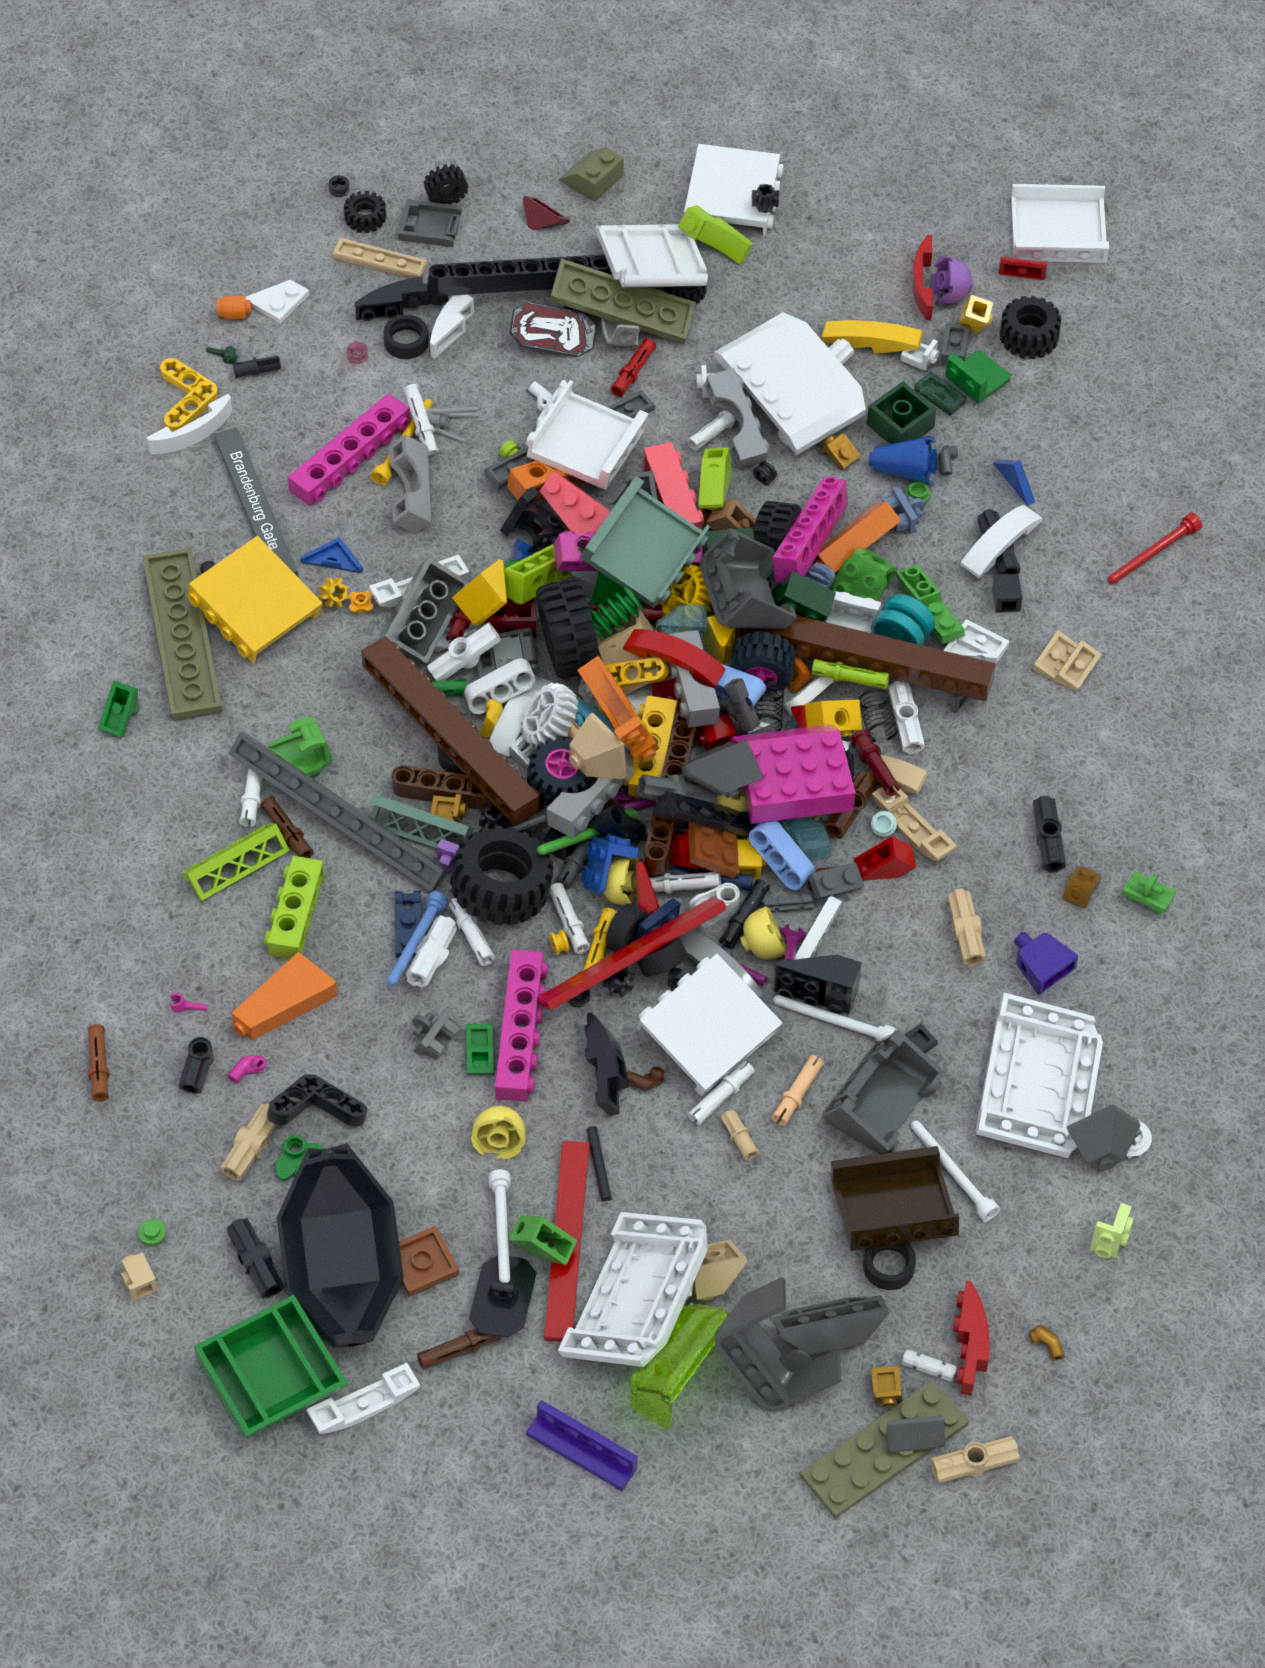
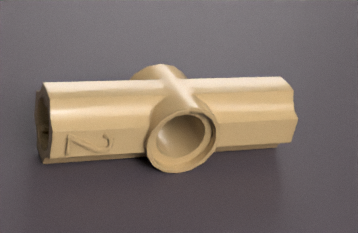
M956 889L948 894L947 897L952 917L951 929L955 931L956 935L954 941H958L963 965L977 966L985 962L986 959L981 939L982 927L980 917L975 915L970 891Z
M268 1103L261 1104L247 1127L242 1126L234 1139L232 1150L220 1167L221 1172L234 1181H241L254 1160L261 1158L259 1154L263 1148H267L269 1137L277 1124L270 1122L267 1118Z
M1009 1436L984 1444L972 1442L962 1450L933 1457L930 1463L933 1476L939 1484L964 1476L978 1477L986 1470L1019 1462L1020 1456L1015 1439ZM977 1457L981 1460V1462L974 1463L970 1461L969 1458Z

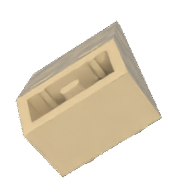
M637 608L638 617H634L629 613V623L620 619L622 624L620 629L612 625V634L604 630L605 639H602L596 631L599 652L605 665L644 659L623 650L624 644L634 629L653 630L652 625L639 608ZM651 654L647 656V658H658ZM656 665L655 669H645V673L652 672L657 675L660 667ZM631 667L627 672L629 680H634L638 675L636 667ZM612 674L613 677H619V678H621V677H620V674H618V675ZM647 684L623 687V692L626 695Z

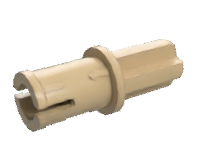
M726 1111L721 1116V1119L731 1135V1142H735L743 1155V1159L747 1161L758 1156L759 1150L749 1135L750 1130L744 1127L736 1111Z

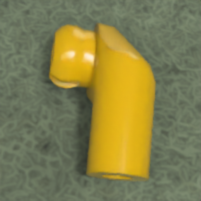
M495 699L489 700L485 706L487 713L480 734L486 738L491 737L503 712L502 704Z

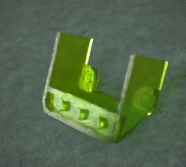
M691 1303L688 1307L684 1305L667 1344L642 1370L637 1369L632 1375L629 1382L632 1385L631 1408L669 1430L672 1423L673 1401L715 1345V1333L730 1312L721 1307L694 1303Z

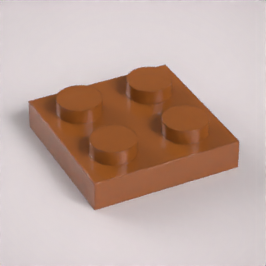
M688 822L690 863L729 878H735L739 874L737 834Z
M436 1225L399 1241L404 1276L402 1284L409 1297L459 1275V1268Z

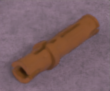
M93 1024L88 1027L90 1054L88 1078L91 1080V1097L94 1101H105L109 1098L107 1079L110 1077V1073L106 1067L105 1028L100 1024Z

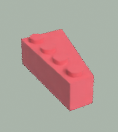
M672 442L644 448L642 472L653 471L657 500L700 529L701 525L704 524L701 510L696 509V496L693 490H689V477L687 471L681 468L682 459L679 450L675 451Z
M555 471L552 472L540 490L541 494L566 526L575 534H586L591 531L597 532L611 512L607 507Z

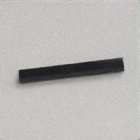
M591 1126L586 1131L601 1201H610L612 1196L597 1127Z

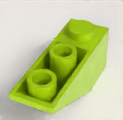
M711 448L704 451L701 464L699 509L716 510L724 506L733 474L729 448Z

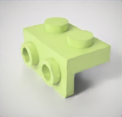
M1120 1204L1113 1226L1097 1221L1091 1242V1251H1094L1096 1255L1102 1258H1117L1120 1246L1126 1247L1134 1220V1218L1129 1217L1132 1206Z

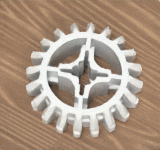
M552 682L544 685L541 690H537L536 695L531 697L529 705H526V711L522 714L524 719L520 723L522 725L520 732L523 734V739L530 746L537 749V745L541 742L545 744L546 739L551 738L555 741L556 737H562L563 740L565 736H568L569 730L573 728V722L577 719L575 714L579 710L576 707L578 705L576 694L565 685Z

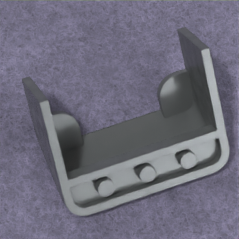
M774 723L746 735L774 732L777 729ZM747 739L732 745V741L722 744L681 766L685 777L718 795L725 794L726 798L740 793V787L764 778Z
M783 1277L743 1295L715 1333V1348L760 1406L768 1411H779L841 1382V1355L838 1349L814 1360L806 1351L801 1349H793L782 1354L758 1323L786 1310V1282Z

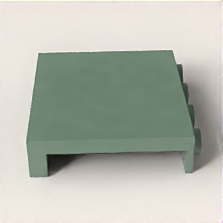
M636 476L579 558L621 587L628 588L637 598L655 608L659 601L664 604L672 592L668 589L671 583L677 585L684 575L681 571L684 565L689 567L697 556L693 553L696 547L700 550L709 538L705 534L710 526L706 525L702 531L642 490L641 486L644 481Z

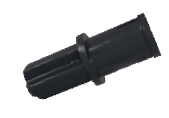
M277 355L260 359L253 357L254 360L233 363L235 378L253 374L259 376V373L279 370L281 368L280 358Z

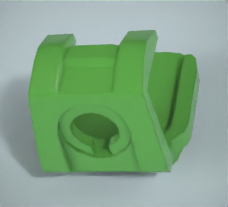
M858 548L854 551L852 557L844 561L834 581L832 591L846 592L853 596L871 598L879 602L884 590L893 581L898 567L869 549Z
M313 716L292 722L288 727L293 734L269 743L268 748L309 776L321 772L324 766L333 762L328 744Z

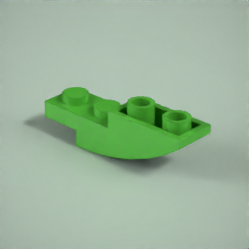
M918 564L896 572V577L904 595L911 596L922 602L932 613L935 619V627L930 634L931 637L936 636L942 644L965 636L964 627L942 602L941 592Z

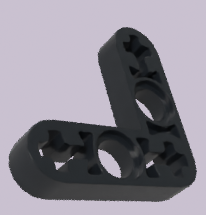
M305 1074L269 1103L267 1111L268 1120L277 1125L289 1123L311 1104L350 1126L362 1125L367 1115L365 1104L313 1074ZM290 1097L298 1098L301 1101H293ZM326 1098H334L338 1102H331Z

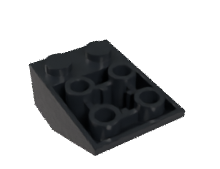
M837 954L777 961L774 991L787 998L801 999L811 1006L821 1005L827 1007L833 1013L850 1014L859 990L862 962Z

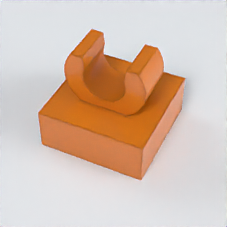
M800 657L795 659L793 679L789 686L792 692L800 691L805 684H809L814 678V675L810 673L808 666L803 663Z

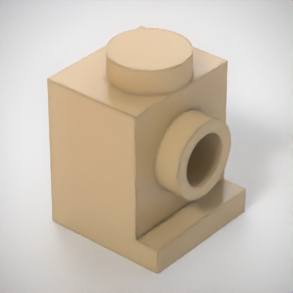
M143 1252L137 1255H129L121 1261L124 1272L120 1273L126 1288L129 1289L132 1302L158 1291L156 1278Z

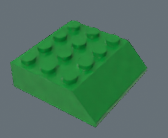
M295 1295L194 1346L196 1360L233 1424L246 1438L348 1385Z

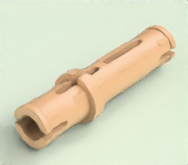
M816 1055L808 1057L790 1089L783 1093L781 1097L782 1102L771 1116L772 1120L776 1123L779 1117L783 1115L778 1125H787L795 1109L800 1108L802 1104L801 1099L820 1069L824 1066L821 1058L813 1066L817 1058Z

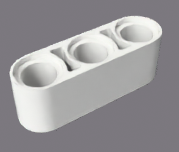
M521 658L513 660L472 682L465 688L464 695L468 707L474 714H483L487 712L485 706L489 700L495 699L502 704L530 689L535 683V676L527 660Z

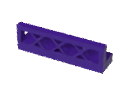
M542 1400L537 1405V1417L527 1429L526 1435L623 1491L637 1470L638 1456Z

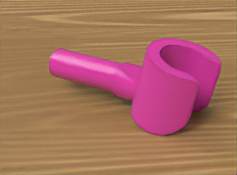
M173 993L171 995L172 1001H180L177 1004H169L172 1011L176 1013L183 1012L185 1009L207 1011L208 1005L185 1001L180 993Z

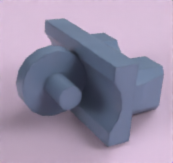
M900 486L892 488V495L882 499V502L887 501L895 512L897 511L898 517L901 520L893 527L894 531L899 532L907 529L910 534L916 532L917 530L914 526L918 518L923 516L921 511L924 509L925 503L921 498L913 499L912 496L906 498Z

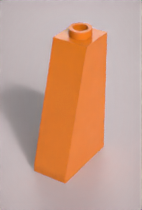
M887 501L873 503L821 548L814 564L816 562L829 566L834 572H837L842 567L844 561L852 557L856 549H866L901 521Z
M297 952L231 1013L233 1029L238 1035L242 1037L246 1035L251 1040H254L338 995L337 981L300 952Z

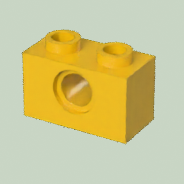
M859 699L819 701L805 704L807 727L834 725L840 730L841 737L852 736V731L862 730Z

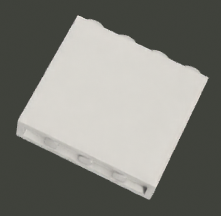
M698 144L684 213L688 207L698 205L712 217H720L727 223L762 227L763 236H766L767 230L773 227L774 215H770L771 212H759L756 206H751L752 190H757L760 184L772 185L774 191L780 190V181H777V178H782L784 164H780V154Z
M1013 184L1011 213L1014 259L1042 262L1107 263L1109 241H1106L1105 186Z
M570 380L565 388H560L556 402H551L548 406L545 418L541 417L539 419L536 431L530 432L526 441V445L529 446L527 456L607 490L644 433L649 414L640 410L633 419L571 392L573 381Z
M718 954L711 959L709 957L704 958L696 966L698 970L692 975L689 973L684 975L678 981V987L673 992L667 990L658 999L660 1003L653 1009L650 1006L647 1007L638 1016L640 1020L636 1027L638 1030L644 1028L697 1085L695 1091L701 1097L722 1081L721 1078L723 1076L729 1075L743 1060H746L776 1034L782 1025L781 1020Z

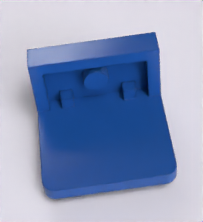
M607 834V838L593 836L592 842L587 847V867L583 869L581 876L583 887L603 895L612 854L637 859L639 848L630 845L631 841L622 839L623 837L612 834Z

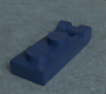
M395 891L396 958L400 957L422 919L421 891H413V893L403 894V891ZM403 904H413V908H403Z

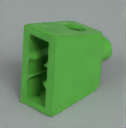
M521 1215L511 1230L509 1237L510 1242L531 1256L567 1265L577 1243L575 1238L542 1216ZM552 1241L553 1247L547 1246V1242Z

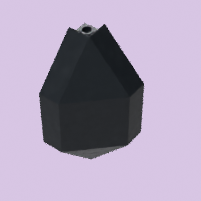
M347 1143L329 1149L307 1148L277 1215L286 1294L288 1297L295 1295L308 1319L333 1347H355L374 1341L404 1278L394 1201Z

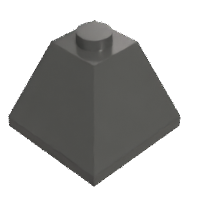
M1112 1104L1068 1125L1067 1130L1086 1162L1098 1170L1105 1171L1112 1169L1115 1164L1124 1161L1140 1128V1122Z

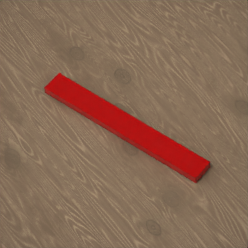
M714 897L709 898L537 997L540 1006L550 1010L555 1009L724 912L727 909L724 901Z
M562 1141L555 1225L575 1238L577 1243L567 1265L551 1262L544 1341L562 1342L568 1327H574L589 1142Z

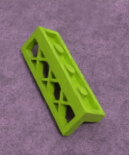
M267 823L180 873L186 882L191 883L200 901H203L290 850L277 824ZM275 836L281 849L274 853L264 851L267 840ZM249 850L258 852L256 862L251 866L242 864L244 855ZM239 857L237 862L232 861L233 859ZM226 863L236 865L234 875L230 878L220 876L222 867ZM205 875L214 877L212 887L203 892L197 880Z

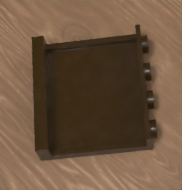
M938 1146L831 1161V1182L850 1251L959 1236V1213H954L940 1168Z

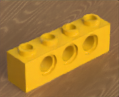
M647 695L645 705H640L639 717L660 749L655 751L656 755L646 762L642 760L638 763L633 757L634 774L628 782L624 783V785L628 786V795L641 798L637 795V786L642 774L661 777L677 708V700ZM658 724L659 727H651L650 725ZM649 768L650 771H642L640 769Z

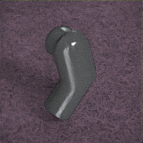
M954 445L943 446L939 454L941 475H951L953 473L951 458L955 459L958 456V449Z

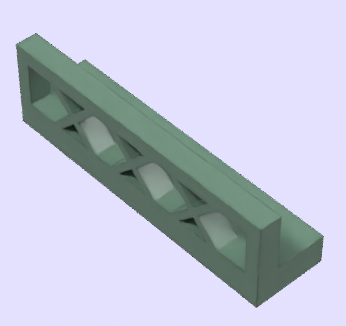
M373 794L370 804L374 805L370 818L377 821L381 808L389 810L393 821L385 825L381 824L396 835L437 848L438 842L441 839L448 841L447 838L455 833L463 835L464 839H467V836L474 831V828L375 794ZM395 813L401 814L403 816L397 818ZM408 817L413 818L417 829L409 833L404 832L399 822ZM419 821L425 822L427 824L421 826ZM396 824L398 830L391 828L390 826ZM432 825L437 826L441 837L433 841L427 840L423 830ZM443 829L448 830L450 832L444 834ZM420 832L421 837L415 836L414 834Z

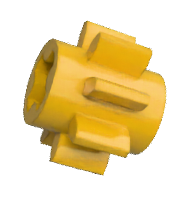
M325 578L326 583L322 586L318 585L320 589L318 599L325 600L326 607H332L333 604L336 607H342L341 601L349 599L347 596L349 586L341 584L342 578H335L334 581L332 578Z

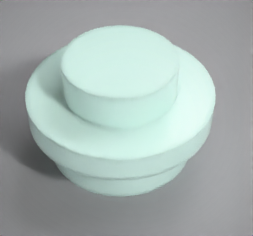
M880 811L873 816L871 827L876 835L887 837L895 832L897 821L892 813Z

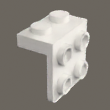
M836 592L826 622L871 633L870 626L881 610V602L871 598L853 596L846 592Z

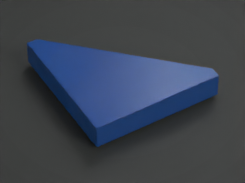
M1000 459L993 463L1027 506L1035 503L1021 461Z
M340 537L300 557L301 562L304 564L357 573L363 572L362 565Z

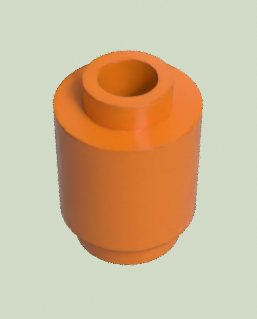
M246 295L223 296V298L217 299L218 318L224 317V320L247 319V314H251V300H246Z

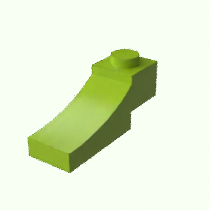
M698 205L688 207L678 225L682 231L694 240H700L714 247L738 264L746 260L753 246L750 240L722 218L712 217Z

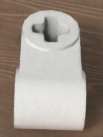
M724 883L691 899L689 902L690 909L711 897L723 900L727 909L724 912L701 924V927L706 928L738 911L740 907V892L736 885Z

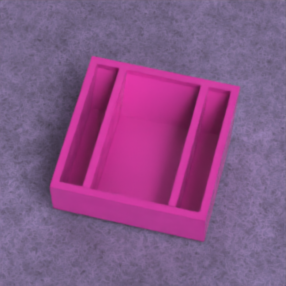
M834 725L733 736L731 738L732 745L746 739L748 740L764 777L742 787L751 824L853 811L855 789L840 730Z

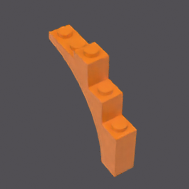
M599 656L595 657L577 671L615 728L614 732L619 740L624 743L638 763L642 760L643 762L649 761L656 755L655 751L660 749L607 666Z

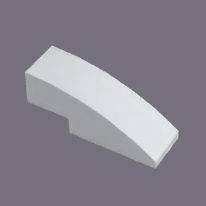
M453 295L441 310L435 322L430 340L432 358L435 359L466 332L465 321L474 314V299L469 295Z

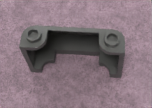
M731 528L705 552L700 562V569L717 622L727 628H787L797 619L795 610L788 604H783L780 607L775 605L767 578L774 573V549Z
M897 1030L879 1040L868 1051L824 1110L822 1117L832 1126L878 1153H891L899 1144L897 1140L899 1136L897 1130L921 1097L928 1093L933 1095L941 1087L942 1082L940 1080L946 1072L901 1031Z

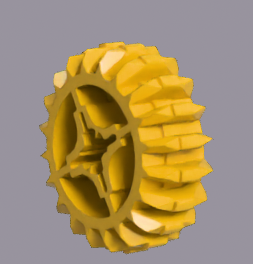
M690 564L689 567H682L681 571L684 575L677 585L671 583L668 589L672 592L664 604L660 601L657 604L662 605V621L670 628L691 630L693 625H700L701 619L706 620L708 612H712L710 608L712 603L700 566Z

